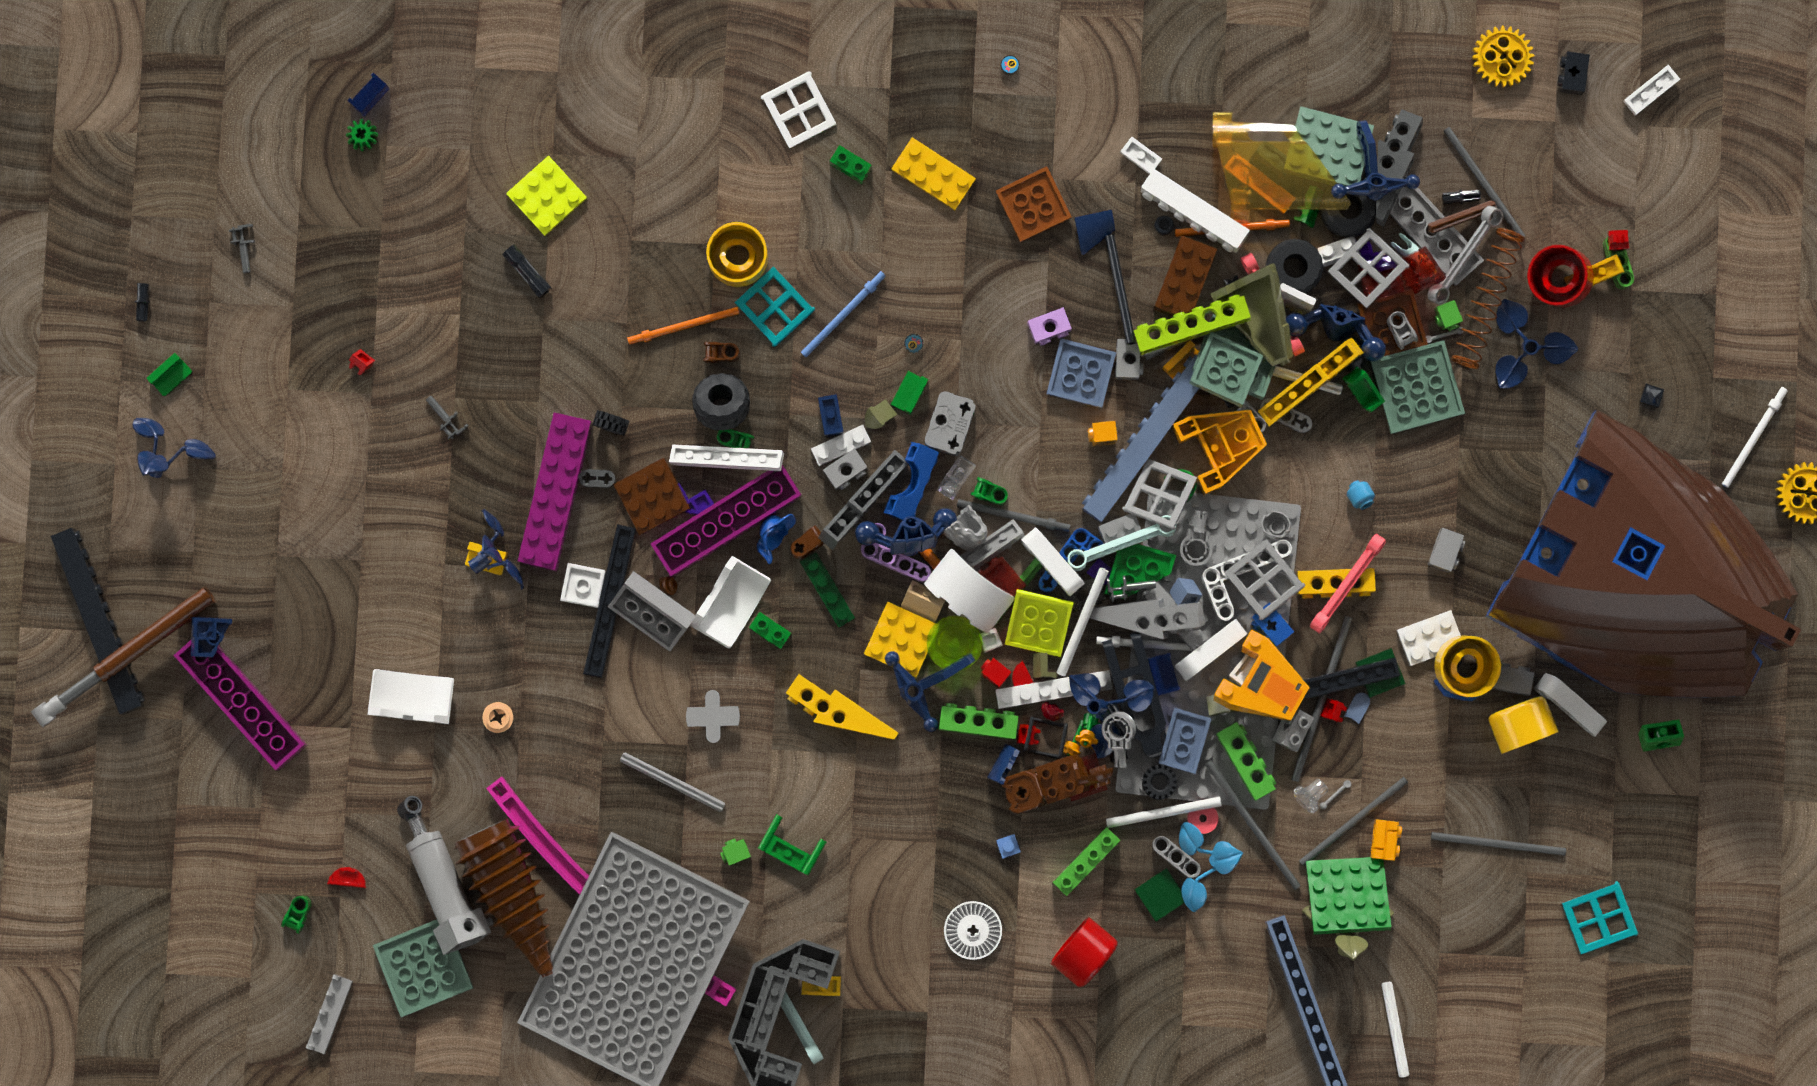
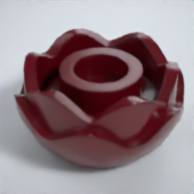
M1046 701L1041 706L1042 715L1051 721H1058L1064 716V710L1059 709L1056 704H1050Z

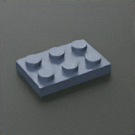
M1174 708L1158 764L1196 774L1211 718Z

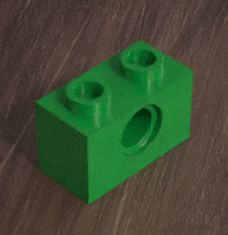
M840 145L829 161L832 167L860 184H863L872 170L870 163Z
M761 612L757 614L749 626L750 630L780 650L783 649L792 635L791 632Z
M1680 719L1642 725L1638 733L1643 752L1680 746L1684 739Z

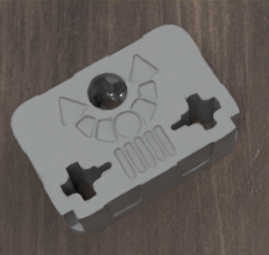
M945 391L940 393L928 432L926 433L925 445L933 450L958 456L962 451L975 411L973 400ZM967 404L968 409H970V411H966V413H964V416L962 417V409L960 408V406L964 407V405ZM941 416L944 417V421L947 422L942 423V425H938V421H936V418L940 419ZM956 437V445L958 447H954V450L950 449L948 443H952Z

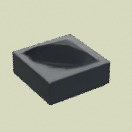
M1646 383L1639 402L1659 408L1664 389Z

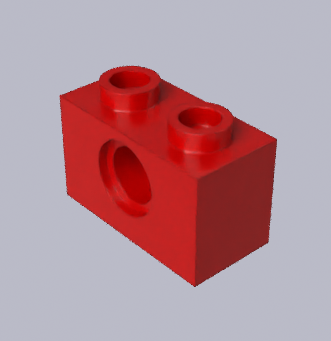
M994 657L991 661L987 659L980 668L983 670L981 675L998 689L1011 674V671Z

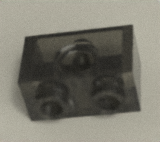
M1095 578L1083 581L1085 584L1071 596L1062 589L1064 599L1073 602V612L1083 610L1086 601L1079 598V593L1081 590H1087L1090 593ZM1103 587L1095 606L1103 604L1102 600L1106 599Z

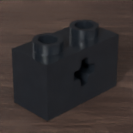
M1567 51L1564 57L1561 56L1560 68H1562V75H1559L1557 80V86H1560L1559 92L1583 95L1586 87L1590 54ZM1571 69L1574 70V73L1576 74L1574 77L1572 76V73H1570Z

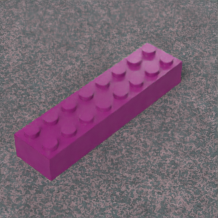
M553 413L518 557L519 563L557 572L579 483V475L582 470L592 429V421Z
M782 465L781 471H766L651 543V546L672 578L763 522L768 516L774 515L800 499L802 495Z
M190 640L173 655L276 771H280L308 746L219 645L214 657L191 656Z

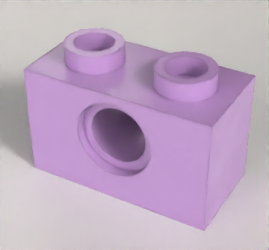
M1064 307L1027 321L1034 343H1040V346L1050 343L1051 338L1058 337V339L1068 336V332L1072 329ZM1052 323L1055 326V331L1047 332L1044 326Z

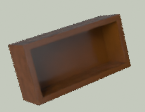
M1181 235L1153 310L1172 317L1180 312L1185 314L1192 312V309L1197 304L1217 249Z

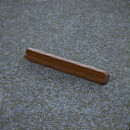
M1490 200L1428 224V230L1434 234L1480 217L1487 206L1497 208L1496 203Z

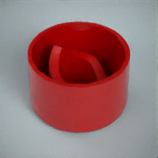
M1551 245L1540 250L1533 257L1528 267L1527 279L1532 293L1542 302L1556 307H1570L1580 303L1589 294L1594 281V273L1590 261L1580 251L1565 245ZM1566 265L1573 270V279L1565 287H1556L1552 282V273L1557 267Z
M1087 917L1058 950L1050 964L1077 987H1084L1106 964L1116 950L1118 942L1094 920Z

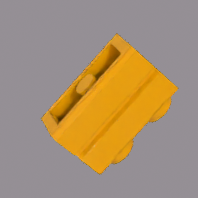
M1374 820L1371 858L1395 861V857H1399L1400 846H1397V838H1401L1402 827L1399 826V822Z

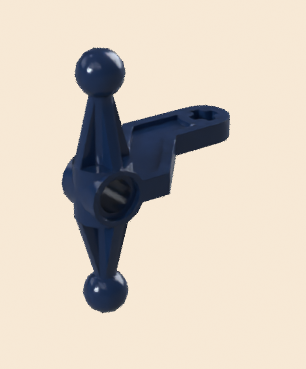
M1358 121L1356 131L1364 154L1365 179L1349 186L1336 184L1331 189L1332 195L1338 199L1343 198L1346 194L1365 195L1369 199L1379 200L1384 195H1387V193L1403 187L1413 190L1418 188L1420 179L1417 175L1411 174L1406 179L1386 178L1378 173L1375 140L1367 121Z
M895 651L888 652L885 655V662L893 667L901 697L924 719L926 731H936L938 721L930 716L923 690L946 680L973 663L975 658L972 653L917 682L899 664L900 657ZM911 686L915 689L913 697L908 694V689Z

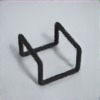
M1033 716L1030 717L1023 751L1061 759L1068 724L1038 719ZM1033 721L1064 728L1058 755L1028 749Z

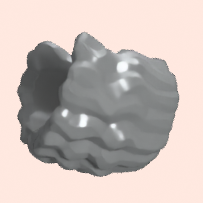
M967 505L960 512V515L957 516V521L952 523L943 532L947 539L952 540L956 546L965 551H973L978 548L986 539L988 533L987 526L970 505Z

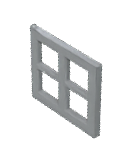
M1367 228V232L1328 270V273L1367 309L1406 268H1409V264L1374 231ZM1369 240L1373 241L1382 250L1370 263L1358 253ZM1385 255L1389 256L1398 265L1386 278L1374 268ZM1351 258L1363 268L1362 272L1352 282L1339 272ZM1368 273L1379 285L1366 297L1355 285Z
M1147 459L1132 493L1122 509L1130 514L1175 530V525L1193 490L1197 477ZM1152 469L1166 474L1160 490L1145 484ZM1171 477L1187 482L1180 497L1165 492ZM1140 492L1156 497L1149 512L1134 507ZM1161 499L1176 505L1169 520L1154 514Z
M1267 539L1224 572L1258 614L1259 620H1264L1305 587V583L1298 579ZM1264 550L1267 551L1277 564L1265 575L1252 561ZM1247 564L1251 566L1260 578L1248 588L1236 576V573ZM1281 571L1294 585L1283 595H1280L1269 582ZM1263 585H1266L1276 598L1265 609L1252 596Z

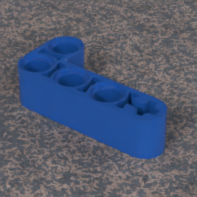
M1079 528L1073 532L1059 554L1068 563V558L1064 555L1065 549L1071 548L1073 550L1087 551L1091 549L1093 544L1103 545L1104 543L1086 529ZM1083 533L1086 536V540L1080 543L1075 539V535ZM1078 554L1070 559L1072 564L1078 557ZM1047 570L1038 582V587L1043 593L1052 592L1058 585L1053 578L1050 583L1052 587L1043 588L1044 583L1042 581H1047L1051 576L1047 574Z

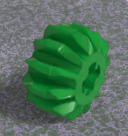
M360 119L359 124L354 120L352 122L354 127H347L351 131L346 133V137L350 138L348 144H354V150H357L360 146L362 152H364L365 146L369 150L372 149L370 143L376 144L377 141L373 138L379 136L377 132H374L377 127L375 125L371 126L370 120L365 124L363 119ZM362 131H363L364 136H365V138H363V139L360 137V134H359V133L362 132Z

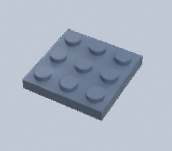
M1061 338L1047 395L1102 408L1116 352Z

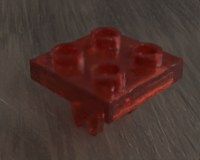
M1426 246L1402 257L1409 264V268H1406L1401 273L1402 277L1400 280L1402 282L1405 281V288L1410 286L1414 294L1432 287L1446 278Z

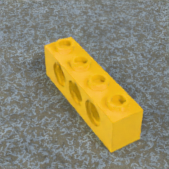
M1366 568L1358 579L1360 582L1359 587H1352L1346 597H1352V593H1359V596H1371V593L1376 591L1375 568ZM1351 569L1297 571L1296 576L1302 583H1305V587L1297 593V596L1302 595V599L1313 598V595H1321V598H1331L1332 594L1337 590L1331 586V580L1338 579L1342 583ZM1314 579L1321 582L1322 586L1319 590L1312 587Z

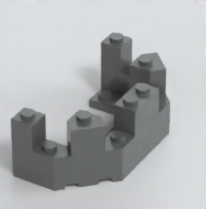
M802 939L753 964L728 1037L751 1086H796L802 1063L767 1052L766 1048L790 977L828 989L840 950Z

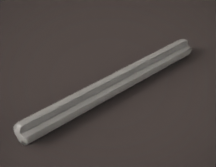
M623 753L620 758L622 763L719 812H722L725 807L724 802L627 753Z

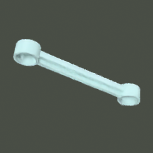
M1165 515L1162 517L1169 520L1171 516ZM1155 524L1084 552L1076 549L1069 553L1068 564L1074 571H1081L1086 567L1087 562L1158 535L1170 537L1175 533L1176 529L1164 532L1159 524ZM1081 555L1084 558V563L1080 566H1074L1070 562L1072 556Z
M785 991L781 1007L812 1063L816 1064L824 1058Z

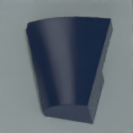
M1112 210L1074 217L1081 255H1085L1091 248L1099 244L1105 236L1115 231Z
M192 617L191 656L214 657L227 628L232 624V619Z
M1005 744L987 778L1003 785L1020 751Z

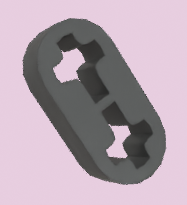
M587 469L583 470L579 475L580 483L584 487L611 488L616 481L615 475L608 470ZM587 473H590V476L596 477V480H590L587 484L582 478L586 477ZM606 474H609L612 481L605 484L603 480H599V477L604 478Z

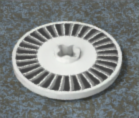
M970 901L958 905L949 913L944 925V935L948 946L958 956L972 960L981 959L991 954L997 948L1002 936V925L997 913L991 907L981 902ZM972 925L979 929V932L975 933L974 936L967 932V929L971 928Z

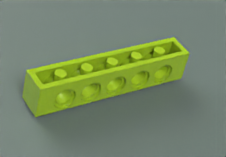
M1234 295L1225 302L1218 300L1210 303V306L1206 308L1199 306L1193 308L1192 312L1187 314L1180 312L1174 314V318L1168 320L1161 318L1156 320L1155 324L1148 326L1146 323L1137 326L1134 334L1141 355L1210 334V332H1217L1251 321L1245 297ZM1226 308H1232L1234 313L1232 316H1225L1223 311ZM1207 314H1214L1216 318L1213 322H1207L1205 316ZM1191 319L1197 321V325L1194 328H1189L1186 325ZM1172 325H1176L1179 328L1175 334H1171L1168 331V328ZM1158 331L1160 337L1155 340L1151 339V332Z

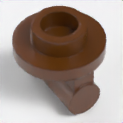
M671 576L659 578L660 591L667 596L674 595L678 588L676 580L673 577L671 578Z

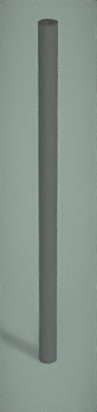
M1211 760L1208 761L1205 766L1294 890L1299 888L1301 885L1213 762Z

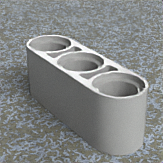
M1159 836L1153 840V850L1188 878H1194L1199 875L1200 865L1168 838ZM1160 839L1166 842V848L1162 851L1156 848V842ZM1175 851L1181 854V860L1178 863L1171 860V855ZM1188 864L1196 866L1195 874L1190 875L1187 873L1186 867Z

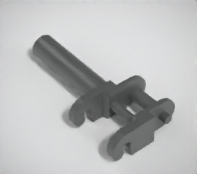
M253 224L239 225L238 228L232 227L229 232H232L233 238L230 244L237 245V243H240L243 273H250L247 245L255 243V240L245 241L243 231L248 227L252 228ZM240 231L241 239L237 240L236 232Z
M432 396L426 399L427 403L439 417L446 422L445 425H441L440 431H445L449 436L448 440L454 439V435H460L468 428L469 425L466 424L458 430L451 421L458 415L457 412L453 416H449ZM448 425L455 430L453 433L447 429Z
M1123 576L1124 586L1112 588L1110 587L1109 578H1106L1108 593H1111L1109 599H1112V602H1114V599L1120 598L1126 601L1128 595L1125 594V591L1156 588L1155 580L1126 584L1125 576ZM1122 590L1123 594L1113 595V591Z

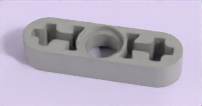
M1267 398L1263 400L1260 404V409L1272 399ZM1294 409L1289 411L1291 413L1289 421H1284L1281 418L1277 420V422L1299 433H1306L1312 427V420ZM1295 415H1297L1298 418L1296 420L1302 421L1305 419L1308 428L1304 427L1301 429L1299 428V423L1295 422L1294 425L1290 423L1294 420Z

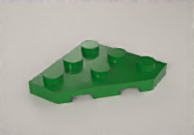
M1140 544L1119 550L1116 553L1109 577L1110 587L1118 588L1124 586L1123 576L1126 577V584L1153 580L1157 582L1171 574L1176 555ZM1106 587L1105 595L1111 596V593H1108V587ZM1122 590L1113 591V595L1123 594ZM1140 590L1125 591V594L1129 597Z

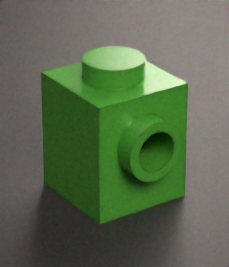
M1455 300L1437 306L1434 309L1437 315L1435 316V321L1438 327H1442V330L1448 329L1453 331L1459 328V324L1463 322Z
M736 839L725 842L726 846L722 847L723 852L720 853L724 864L728 862L729 866L751 857L744 839L737 842Z

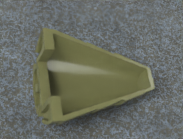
M1274 263L1210 294L1214 302L1221 300V302L1228 301V298L1234 295L1244 296L1251 321L1236 325V327L1272 366L1279 363L1283 366L1291 362L1290 358L1293 357L1290 328L1289 323L1286 321L1284 300L1282 298L1278 272ZM1226 308L1223 312L1227 316H1232L1234 310Z

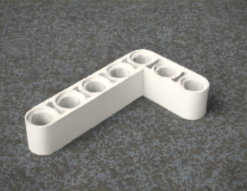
M1280 540L1271 544L1282 559L1287 557L1292 551V546L1287 540ZM1279 544H1284L1287 547L1286 554L1278 552ZM1248 553L1209 567L1202 573V582L1215 615L1220 621L1226 622L1234 615V608L1223 583L1229 580L1224 573V566H1233ZM1259 555L1252 560L1258 568L1275 562L1271 556L1268 561L1261 560ZM1243 567L1236 573V576L1250 572L1253 569L1251 567ZM1213 572L1216 575V580L1213 582L1208 581L1206 573ZM1214 590L1222 591L1223 598L1220 600L1213 597ZM1223 607L1228 608L1230 611V615L1227 618L1220 615V609Z

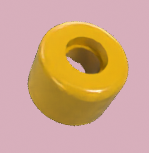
M741 222L725 224L719 227L708 241L706 254L709 267L714 276L722 283L732 287H744L757 281L764 273L768 263L766 243L760 232L751 225ZM735 245L745 247L749 252L748 261L743 265H734L726 259V254L731 247Z
M1463 635L1451 638L1441 646L1435 658V674L1438 681L1447 691L1459 696L1477 697L1487 693L1495 686L1501 673V661L1497 650L1487 640L1476 636ZM1469 654L1476 660L1477 669L1472 676L1463 678L1457 672V664L1464 655Z
M1538 696L1495 712L1488 719L1501 754L1559 732L1548 703L1543 696Z

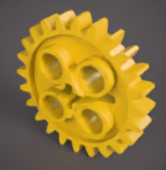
M1504 25L1501 26L1500 31L1495 26L1493 33L1487 30V37L1482 34L1480 36L1481 41H1476L1475 44L1479 48L1476 47L1472 50L1477 53L1472 56L1473 60H1477L1473 67H1479L1476 74L1483 73L1481 80L1487 77L1488 85L1494 81L1495 87L1501 83L1502 88H1504L1508 82L1509 86L1512 87L1513 81L1519 84L1521 82L1519 77L1522 79L1527 77L1524 72L1530 73L1531 69L1528 66H1532L1534 62L1529 59H1532L1535 55L1529 53L1533 47H1527L1530 40L1524 41L1525 34L1519 36V29L1513 33L1511 26L1507 31H1505ZM1498 40H1505L1507 47L1499 46ZM1512 53L1520 54L1521 60H1514ZM1485 54H1493L1494 60L1488 61L1485 58ZM1506 54V58L1501 60L1500 56ZM1505 66L1508 69V73L1502 74L1499 71V67Z
M1803 462L1801 463V468L1796 464L1794 465V471L1788 468L1787 472L1789 475L1783 473L1781 476L1784 480L1777 482L1781 485V487L1775 489L1780 492V495L1776 496V498L1781 499V502L1777 505L1785 507L1781 511L1782 513L1789 512L1787 518L1794 516V522L1801 519V524H1805L1808 520L1811 525L1814 519L1817 522V509L1812 507V500H1817V496L1811 495L1807 497L1803 493H1791V490L1803 492L1808 489V493L1817 494V489L1814 487V482L1817 480V466L1814 468L1813 462L1809 463L1808 467ZM1796 478H1800L1803 481L1801 488L1796 486ZM1793 497L1800 499V506L1793 504Z

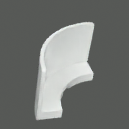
M953 549L949 550L924 582V585L938 599L942 598L950 604L948 606L949 609L958 616L961 614L965 615L970 620L971 625L986 633H989L1015 600L1012 595L1001 590L975 571Z
M732 556L722 570L712 592L707 596L696 613L690 626L723 646L731 648L761 600L771 579Z
M374 669L367 715L449 724L454 678Z

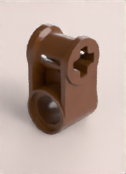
M704 342L706 348L703 362H736L740 358V350L733 343ZM730 348L736 349V354L733 357L726 356V352Z
M816 525L792 543L791 553L793 557L803 559L824 544L818 538L821 531ZM797 545L799 547L803 546V553L795 552Z

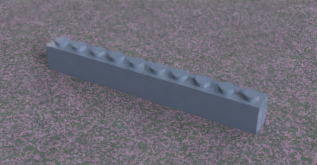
M1197 355L1193 358L1189 356L1183 364L1186 368L1182 374L1178 371L1172 379L1174 384L1171 389L1167 387L1161 394L1163 399L1160 404L1156 402L1149 411L1152 413L1149 419L1144 418L1138 426L1140 428L1138 434L1133 433L1127 441L1129 443L1127 449L1124 450L1122 448L1116 456L1118 459L1116 464L1109 465L1104 472L1107 474L1103 481L1099 479L1093 487L1096 490L1092 496L1088 494L1082 502L1084 505L1082 510L1101 523L1199 390L1198 387L1189 384Z
M1282 915L1265 921L1324 1085L1347 1086L1286 917Z

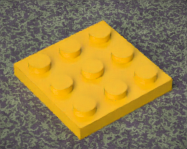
M887 602L864 655L887 665L885 655L890 651H895L900 657L899 664L916 678L940 625Z

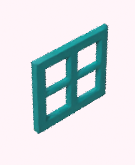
M774 266L734 302L772 342L773 347H776L815 311V307H811ZM772 278L786 290L774 302L761 289ZM757 292L770 305L759 316L745 304ZM790 297L804 309L792 321L780 309ZM775 311L788 324L776 336L763 323Z
M1618 881L1613 885L1561 903L1580 954L1633 935L1638 936V931ZM1615 893L1620 908L1603 914L1597 898ZM1590 902L1595 918L1577 923L1572 908ZM1622 913L1628 929L1610 935L1605 919ZM1597 922L1603 938L1585 944L1580 928Z

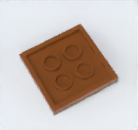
M1047 166L995 191L1020 243L1072 218Z

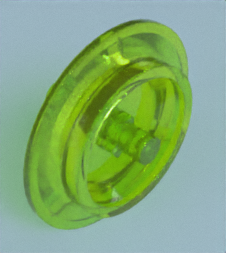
M948 616L942 618L933 625L927 637L929 656L942 669L972 653L975 661L962 669L965 670L978 660L982 651L981 633L965 617Z

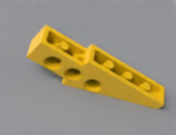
M1353 338L1346 340L1258 410V413L1271 426L1334 378L1364 352Z
M798 674L786 692L789 695L787 698L795 705L799 702L805 706L803 709L811 716L814 713L817 715L813 721L814 723L895 740L899 734L837 690H834L830 696L800 674ZM805 691H810L813 694V698L809 702L802 699V694ZM821 702H826L829 705L828 710L824 713L818 710V704ZM836 713L844 715L845 719L842 723H836L833 720Z

